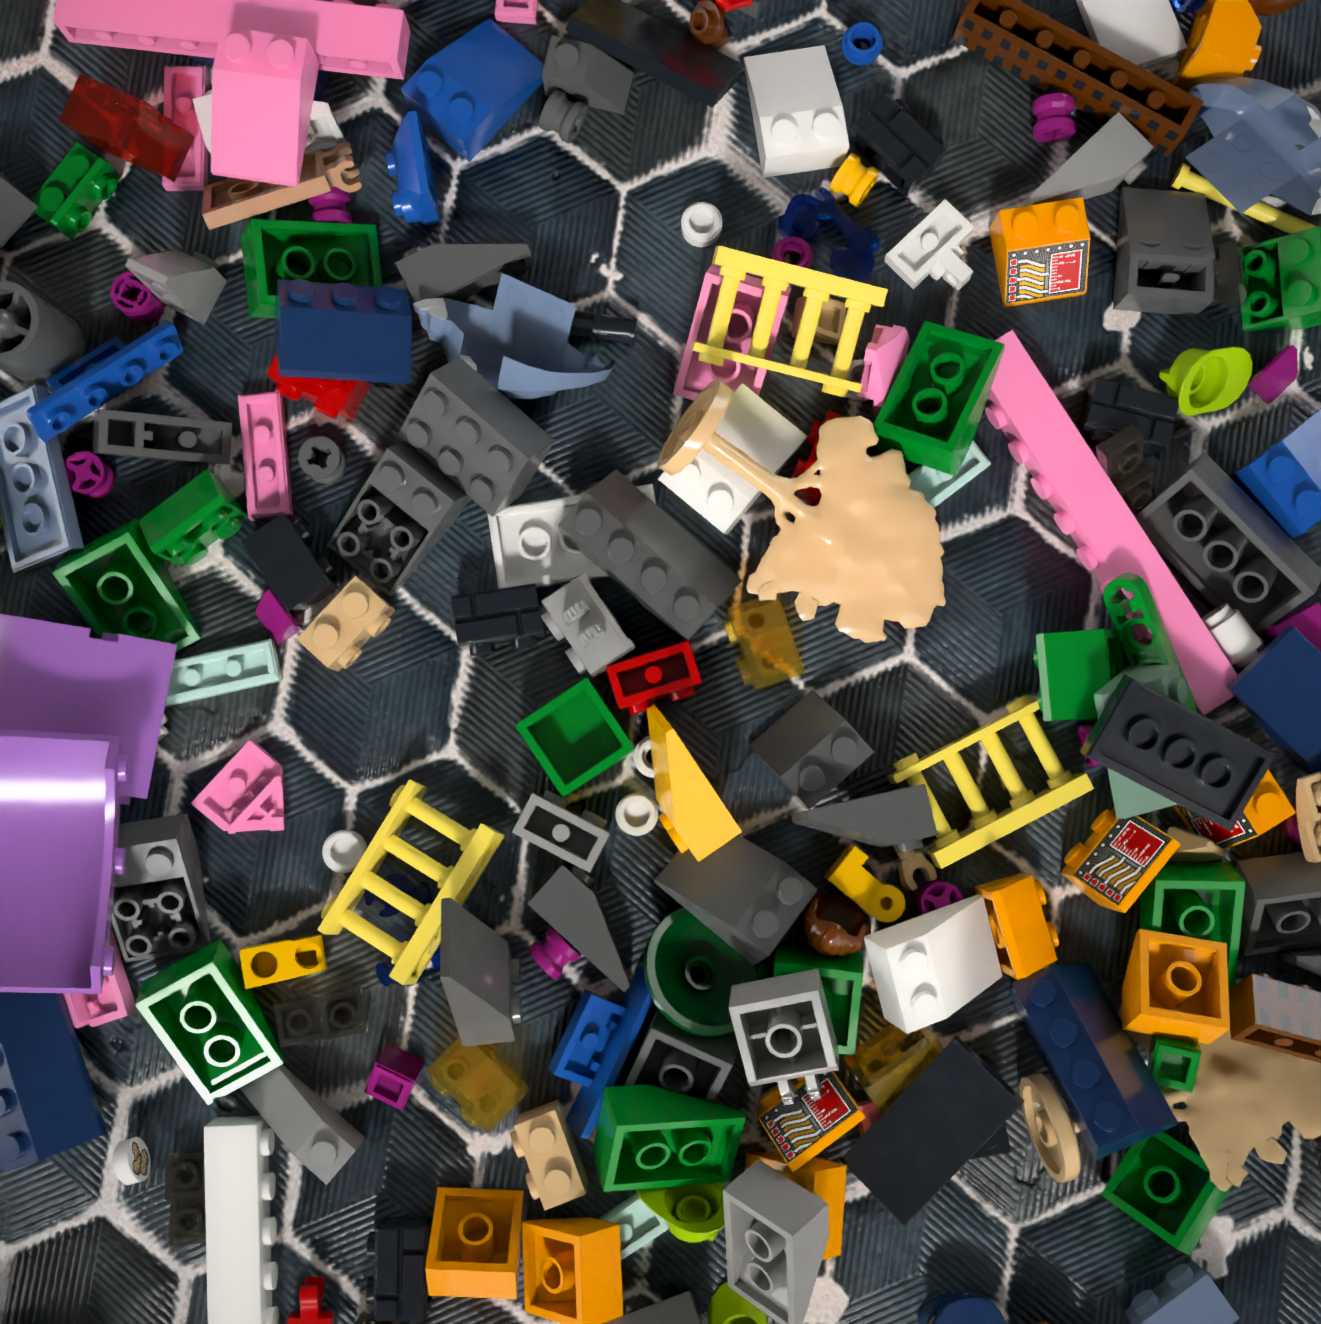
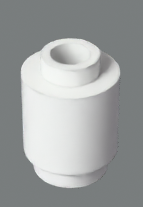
M1225 603L1201 618L1231 665L1235 664L1237 668H1241L1252 662L1260 654L1257 648L1262 644V641L1238 609L1232 610L1229 604Z

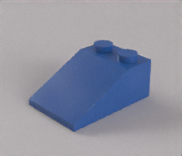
M489 18L428 58L403 85L401 90L409 111H417L419 119L468 162H471L543 83L542 72L544 64Z
M1321 408L1230 475L1231 479L1290 538L1303 534L1321 520Z

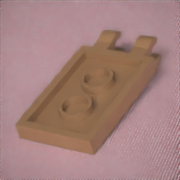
M340 143L332 150L325 152L319 149L304 154L298 187L238 178H228L204 186L202 216L208 229L211 230L330 192L331 187H337L349 193L358 191L362 187L360 177H356L360 174L359 166L354 164L353 157L349 155L352 153L350 143Z

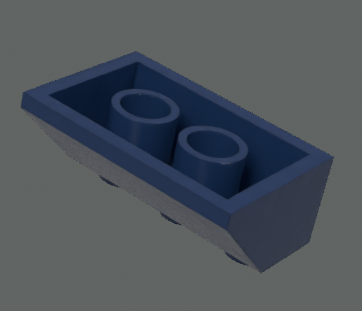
M277 279L274 331L279 376L410 384L412 314L407 290L396 289L390 286L379 288L354 286L349 283L329 284L309 282L303 279Z

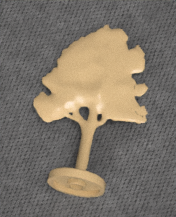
M719 379L711 382L692 402L674 427L660 452L657 465L667 474L675 475L688 466L703 449L771 499L775 506L774 517L781 530L777 536L772 538L770 546L762 557L756 571L749 575L746 586L748 593L758 594L759 601H776L777 593L800 592L794 604L802 621L814 619L818 606H827L835 602L841 605L835 623L838 630L865 643L885 641L887 636L883 632L884 620L898 621L907 629L926 626L930 621L933 609L937 605L944 606L946 603L944 584L942 582L943 566L941 562L944 550L942 544H940L941 533L939 531V524H937L935 519L936 511L926 502L925 495L920 490L910 488L911 479L906 474L902 452L891 449L878 456H869L866 454V449L876 445L879 440L874 432L873 423L862 416L835 418L826 421L820 427L816 450L818 460L797 478H786L776 475L715 432L731 403L733 391ZM820 470V475H814V473ZM814 487L820 489L822 496L818 505L810 506L795 496V491ZM787 511L795 516L794 523L786 518L785 513Z
M1121 1003V1005H1120V1007H1119V1012H1118V1015H1119L1121 1021H1122V1003ZM1230 1029L1210 1044L1198 1043L1202 1054L1192 1093L1169 1087L1161 1088V1085H1158L1177 1121H1186L1189 1126V1135L1194 1140L1200 1156L1210 1171V1180L1221 1191L1226 1192L1232 1185L1240 1187L1244 1178L1249 1174L1243 1169V1165L1253 1148H1255L1259 1158L1264 1161L1277 1164L1284 1163L1287 1152L1277 1140L1282 1135V1125L1288 1121L1304 1139L1313 1140L1321 1135V1063L1231 1039ZM1128 1031L1135 1042L1145 1046L1147 1059H1149L1152 1035ZM1032 1074L1022 1077L1019 1084L1020 1096L1025 1100L1022 1105V1111L1031 1140L1040 1160L1056 1182L1064 1183L1076 1179L1081 1170V1159L1075 1133L1080 1131L1072 1115L1067 1111L1061 1096L1045 1075ZM1182 1101L1187 1106V1108L1181 1110L1174 1109L1173 1104Z

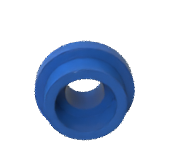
M860 22L849 27L845 31L841 42V50L844 57L849 62L861 66L874 62L879 57L883 46L881 34L874 25L867 22ZM863 42L868 46V49L860 50L854 44Z

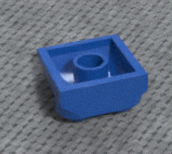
M417 111L407 112L398 128L394 141H392V150L385 152L389 174L391 177H397L398 190L392 191L396 216L404 215L406 223L420 222L425 227L441 225L430 147Z

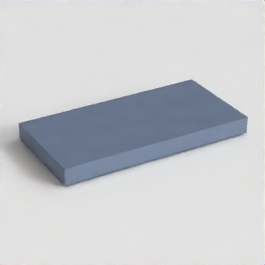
M33 385L0 401V518L13 573H27L84 549L58 435L47 442H43L37 436L26 415L27 409L48 396L47 387Z

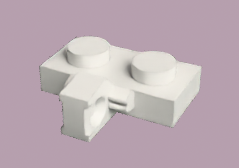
M944 199L886 254L884 262L912 289L930 274L936 281L942 276L946 282L959 291L970 280L973 270L960 259L963 257L964 252L959 246L973 233L975 227Z

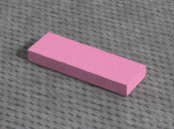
M165 66L162 186L166 191H204V186L208 185V149L205 146L192 100L204 96L209 91L210 72L206 66Z
M277 391L238 395L248 519L251 521L274 519L282 513L293 517L283 395Z

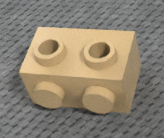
M354 576L299 635L297 640L327 668L339 672L342 667L346 669L357 660L362 653L360 648L371 636L375 638L389 625L391 621L390 616L395 609L367 583Z
M559 1099L518 1114L514 1123L515 1131L510 1132V1136L517 1156L519 1158L525 1156L530 1172L526 1174V1181L532 1198L534 1200L540 1198L544 1210L586 1195L589 1180L569 1126L566 1123Z

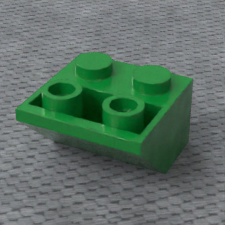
M1320 226L1236 250L1242 329L1244 331L1306 329L1321 325Z
M206 469L138 522L154 555L183 567L185 564L187 566L193 565L204 558L208 553L207 547L219 538L224 540L238 532L242 527L240 522L247 518L248 515L220 478Z
M1099 629L1035 634L1036 646L1033 657L1035 665L1039 669L1040 689L1037 699L1039 708L1043 712V721L1098 719L1094 694L1125 669L1124 649L1116 630Z

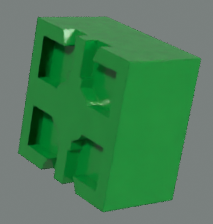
M587 677L515 725L563 798L569 796L636 750Z

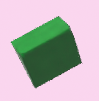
M1152 1035L1148 1069L1157 1085L1192 1093L1202 1050L1198 1042Z

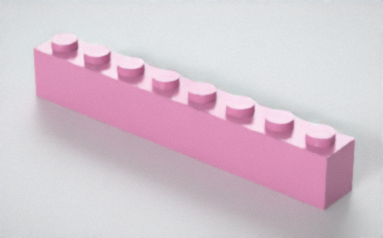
M56 0L53 22L69 42L215 58L220 26L308 38L320 63L319 70L403 80L410 38V28L404 10L397 9L389 4H376L374 7L356 5L349 0H333L332 2L319 0Z

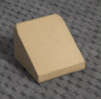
M804 296L799 297L795 303L791 334L795 339L807 298ZM829 298L828 302H823L813 342L839 344L846 315L845 303Z
M1175 826L1173 828L1169 827L1167 834L1181 845L1168 861L1205 862L1224 857L1225 852L1223 848L1210 839Z

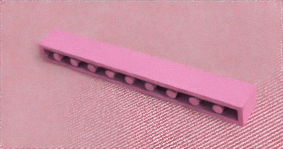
M1011 330L995 340L1005 344V350L986 401L987 408H985V412L990 423L996 429L1001 428L1010 441L1008 448L1011 455L1019 464L1022 465L1024 463L1032 475L1031 484L1037 495L1041 499L1049 501L1056 512L1054 520L1057 526L1065 535H1071L1078 546L1077 555L1085 568L1090 571L1093 570L1102 583L1100 585L1102 595L1107 584L1122 573L1137 574L1144 579L1197 706V713L1203 716L1234 697L1226 686L1238 674L1016 334ZM1122 588L1118 591L1120 598L1127 597L1131 600L1134 597L1132 590L1125 591ZM1138 609L1134 613L1131 610L1126 616L1130 619L1137 613H1142V610ZM1140 623L1133 625L1132 633L1134 638L1140 643L1150 644L1153 638L1151 630L1146 625ZM1151 663V664H1149V665H1161V664Z

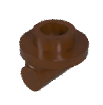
M710 0L699 2L694 7L690 17L692 37L705 45L714 43L716 47L729 43L730 36L724 24V14L721 7L716 2Z

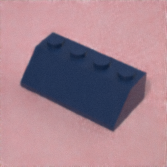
M1090 963L1050 966L1012 983L1011 1000L1095 1161L1178 1125L1176 1117L1128 1031L1122 1030V1021Z
M0 992V1164L4 1173L41 1161L108 1133L63 993Z

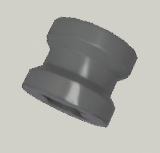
M555 90L548 98L541 112L539 128L546 132L555 131L560 135L562 141L570 144L575 140L584 124L588 107L580 101L575 103L569 101L566 93Z
M322 436L309 438L302 444L299 450L298 461L300 467L316 482L331 484L338 481L344 475L347 467L346 456L331 439Z

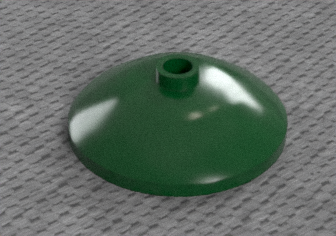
M684 907L668 915L656 926L647 942L644 953L645 981L655 1005L670 1022L695 1035L720 1036L734 1031L728 1008L732 985L767 979L765 959L752 965ZM690 970H693L698 974V983H695L691 979Z

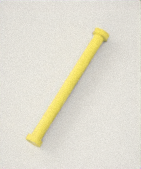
M1182 163L1170 187L1177 190L1184 187L1195 193H1203L1206 198L1236 210L1205 177L1190 171L1191 166ZM1260 201L1243 212L1245 215L1289 234L1317 227Z

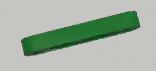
M1122 573L1114 578L1104 588L1103 598L1130 666L1149 665L1151 663L1161 665L1178 664L1180 677L1186 681L1144 579L1133 573ZM1122 588L1125 591L1132 590L1134 597L1131 600L1127 597L1120 598L1118 591ZM1138 609L1142 610V613H1137L1130 619L1126 616L1131 610L1133 613ZM1134 624L1146 625L1151 630L1153 638L1150 644L1140 643L1134 638L1132 633ZM1186 681L1188 696L1185 706L1197 712V706Z

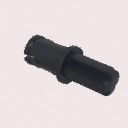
M598 309L596 313L575 311L569 335L592 338V343H597L599 339L634 345L638 319L603 315L601 310Z

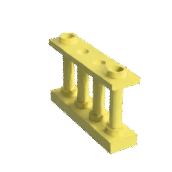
M716 246L712 264L721 266L719 275H723L707 343L692 341L691 350L700 352L698 360L723 367L724 359L800 377L823 383L822 392L846 398L848 390L860 393L862 384L847 380L864 314L865 312H870L871 305L884 306L888 289L727 247ZM746 273L763 277L761 285L765 286L748 354L723 348L740 280L745 281ZM788 284L805 288L803 296L807 298L788 365L764 358L781 292H786ZM834 295L846 298L844 307H847L848 310L830 375L808 370L806 365L823 302H828L829 296Z
M1029 694L1024 695L1006 705L1009 712L920 759L916 753H913L893 764L896 771L887 776L890 784H897L906 779L909 787L921 784L926 786L938 834L935 835L936 838L933 840L936 847L926 851L934 867L943 869L1095 789L1086 773H1075L1072 775L1070 770H1064L1034 714L1035 711L1040 709L1037 698L1032 700ZM1016 721H1019L1049 777L1046 781L1049 787L1035 795L1032 789H1026L996 733ZM979 740L982 741L1011 796L1009 800L1011 807L996 814L994 809L989 810L958 752ZM941 760H944L974 817L971 820L974 827L960 834L957 829H951L921 773L922 770Z
M410 779L406 785H401L394 792L389 806L392 807L338 897H332L325 905L321 913V918L324 920L317 929L326 935H339L342 928L345 927L392 958V964L395 965L389 977L402 985L416 984L441 943V899L451 898L463 906L505 836L493 827L482 823L478 829L472 828L469 830L423 802L421 799L428 788ZM411 815L461 845L460 850L463 851V854L455 867L451 865L447 868L398 837ZM389 852L438 882L437 887L441 890L432 904L427 903L424 905L376 875ZM366 889L415 920V926L418 928L409 942L404 941L401 943L353 912Z

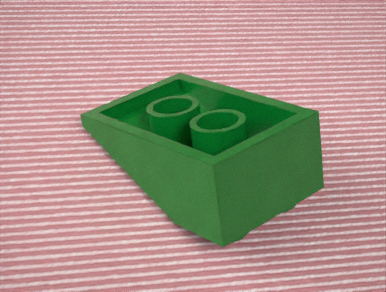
M251 219L241 234L249 318H274L277 279H303L317 283H349L354 286L383 287L377 230L374 224Z
M925 321L873 424L874 432L879 439L877 442L878 451L899 450L902 452L903 459L956 476L974 439L1005 350V344Z
M136 518L85 545L83 550L63 557L52 572L99 639L102 637V632L116 635L123 634L176 644V652L201 639V634L163 559L154 555L149 548Z
M1167 861L1139 896L1140 929L1227 943L1229 990L1236 985L1245 880L1229 862Z
M220 939L144 981L135 1003L136 1007L207 1105L284 1064V1057L251 988L245 989L242 970Z
M648 1084L605 1087L592 1150L603 1192L729 1182L746 1119L744 1112Z

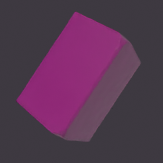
M1288 345L1275 354L1250 378L1247 385L1265 403H1272L1297 378V348L1294 345Z
M268 590L263 594L255 613L277 644H282L302 630L303 624L297 615L286 610L273 590Z
M386 1045L374 1065L364 1093L403 1111L424 1067L425 1061L394 1045Z

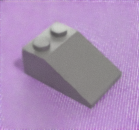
M758 1159L723 1189L728 1287L779 1324H803L829 1238L828 1203L823 1201L816 1193L809 1192L790 1180L783 1172L773 1169Z

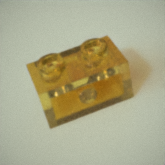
M778 593L776 601H759V598L728 608L727 616L729 619L722 621L729 644H738L742 660L736 661L744 685L751 683L755 692L802 676L805 673Z
M891 1023L857 1047L855 1055H846L843 1059L878 1110L883 1113L944 1048L929 1026L907 1034Z
M459 1036L427 1068V1072L431 1075L429 1081L436 1091L446 1098L451 1095L462 1107L459 1110L462 1117L473 1128L478 1129L481 1126L487 1133L526 1095L529 1088L488 1044L463 1047Z

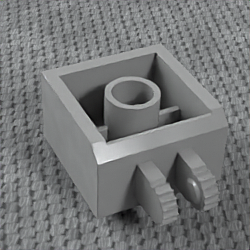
M586 573L575 578L541 601L547 609V612L541 615L542 619L557 641L565 637L572 646L565 653L581 676L589 672L595 680L607 672V666L620 663L636 653L635 645L630 638L627 639L620 629L619 623L605 602L600 599L594 590L591 580Z
M819 968L732 985L728 1008L750 1087L777 1082L783 1104L789 1105L795 1102V1090L791 1079L805 1077L806 1090L811 1100L822 1099L818 1074L839 1070V1049Z

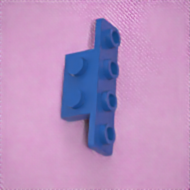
M166 320L129 345H126L117 336H114L45 380L52 394L26 411V415L37 436L43 442L49 441L182 354L183 347L175 326L169 320Z
M641 965L637 967L621 1003L587 989L584 990L548 1066L553 1075L582 1085L566 1118V1123L581 1138L588 1139L593 1128L598 1125L605 1087L618 1084L622 1075V1066L628 1053L638 1042L644 1019L649 1009L655 1005L646 985L644 967Z

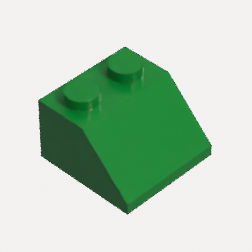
M778 943L776 946L773 977L819 968L839 1054L855 1055L863 982V953L855 952L842 958L836 955L830 957L817 952L813 947Z
M1162 1131L1130 1146L1101 1193V1196L1173 1247L1190 1256L1231 1187L1226 1192L1219 1190L1210 1180V1171L1202 1157Z

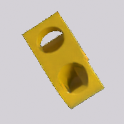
M849 844L823 877L875 919L888 923L897 920L905 910L904 895L898 888L887 882H880L866 871L862 865L868 859V856L855 845Z
M322 934L292 940L284 939L246 946L239 950L245 989L328 969Z

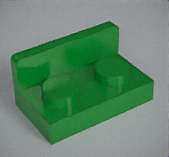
M76 142L31 199L38 206L33 213L72 241L77 233L85 230L90 224L92 214L101 202L112 196L116 190L117 182L122 176L109 161L103 157L96 156Z

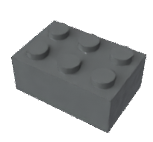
M460 357L430 373L398 433L492 517L520 498L555 442L549 434Z

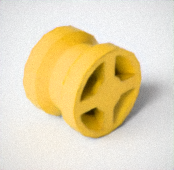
M851 153L837 171L829 188L835 193L843 192L848 196L849 202L858 207L874 186L880 171L874 167H865L861 164L860 157Z

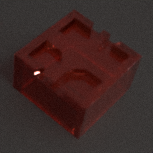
M79 74L59 119V122L112 156L172 182H175L195 136L181 126L173 123L170 118L161 115L160 111L146 101L82 74Z

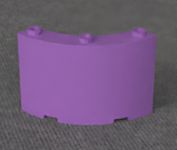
M0 614V729L120 735L121 754H129L127 782L121 781L120 804L130 805L131 797L147 799L177 645L102 632L101 639L90 638L91 629Z
M0 729V992L102 994L104 976L113 975L115 948L108 947L116 875H124L126 863V848H118L121 781L127 782L129 774V754H121L120 735Z

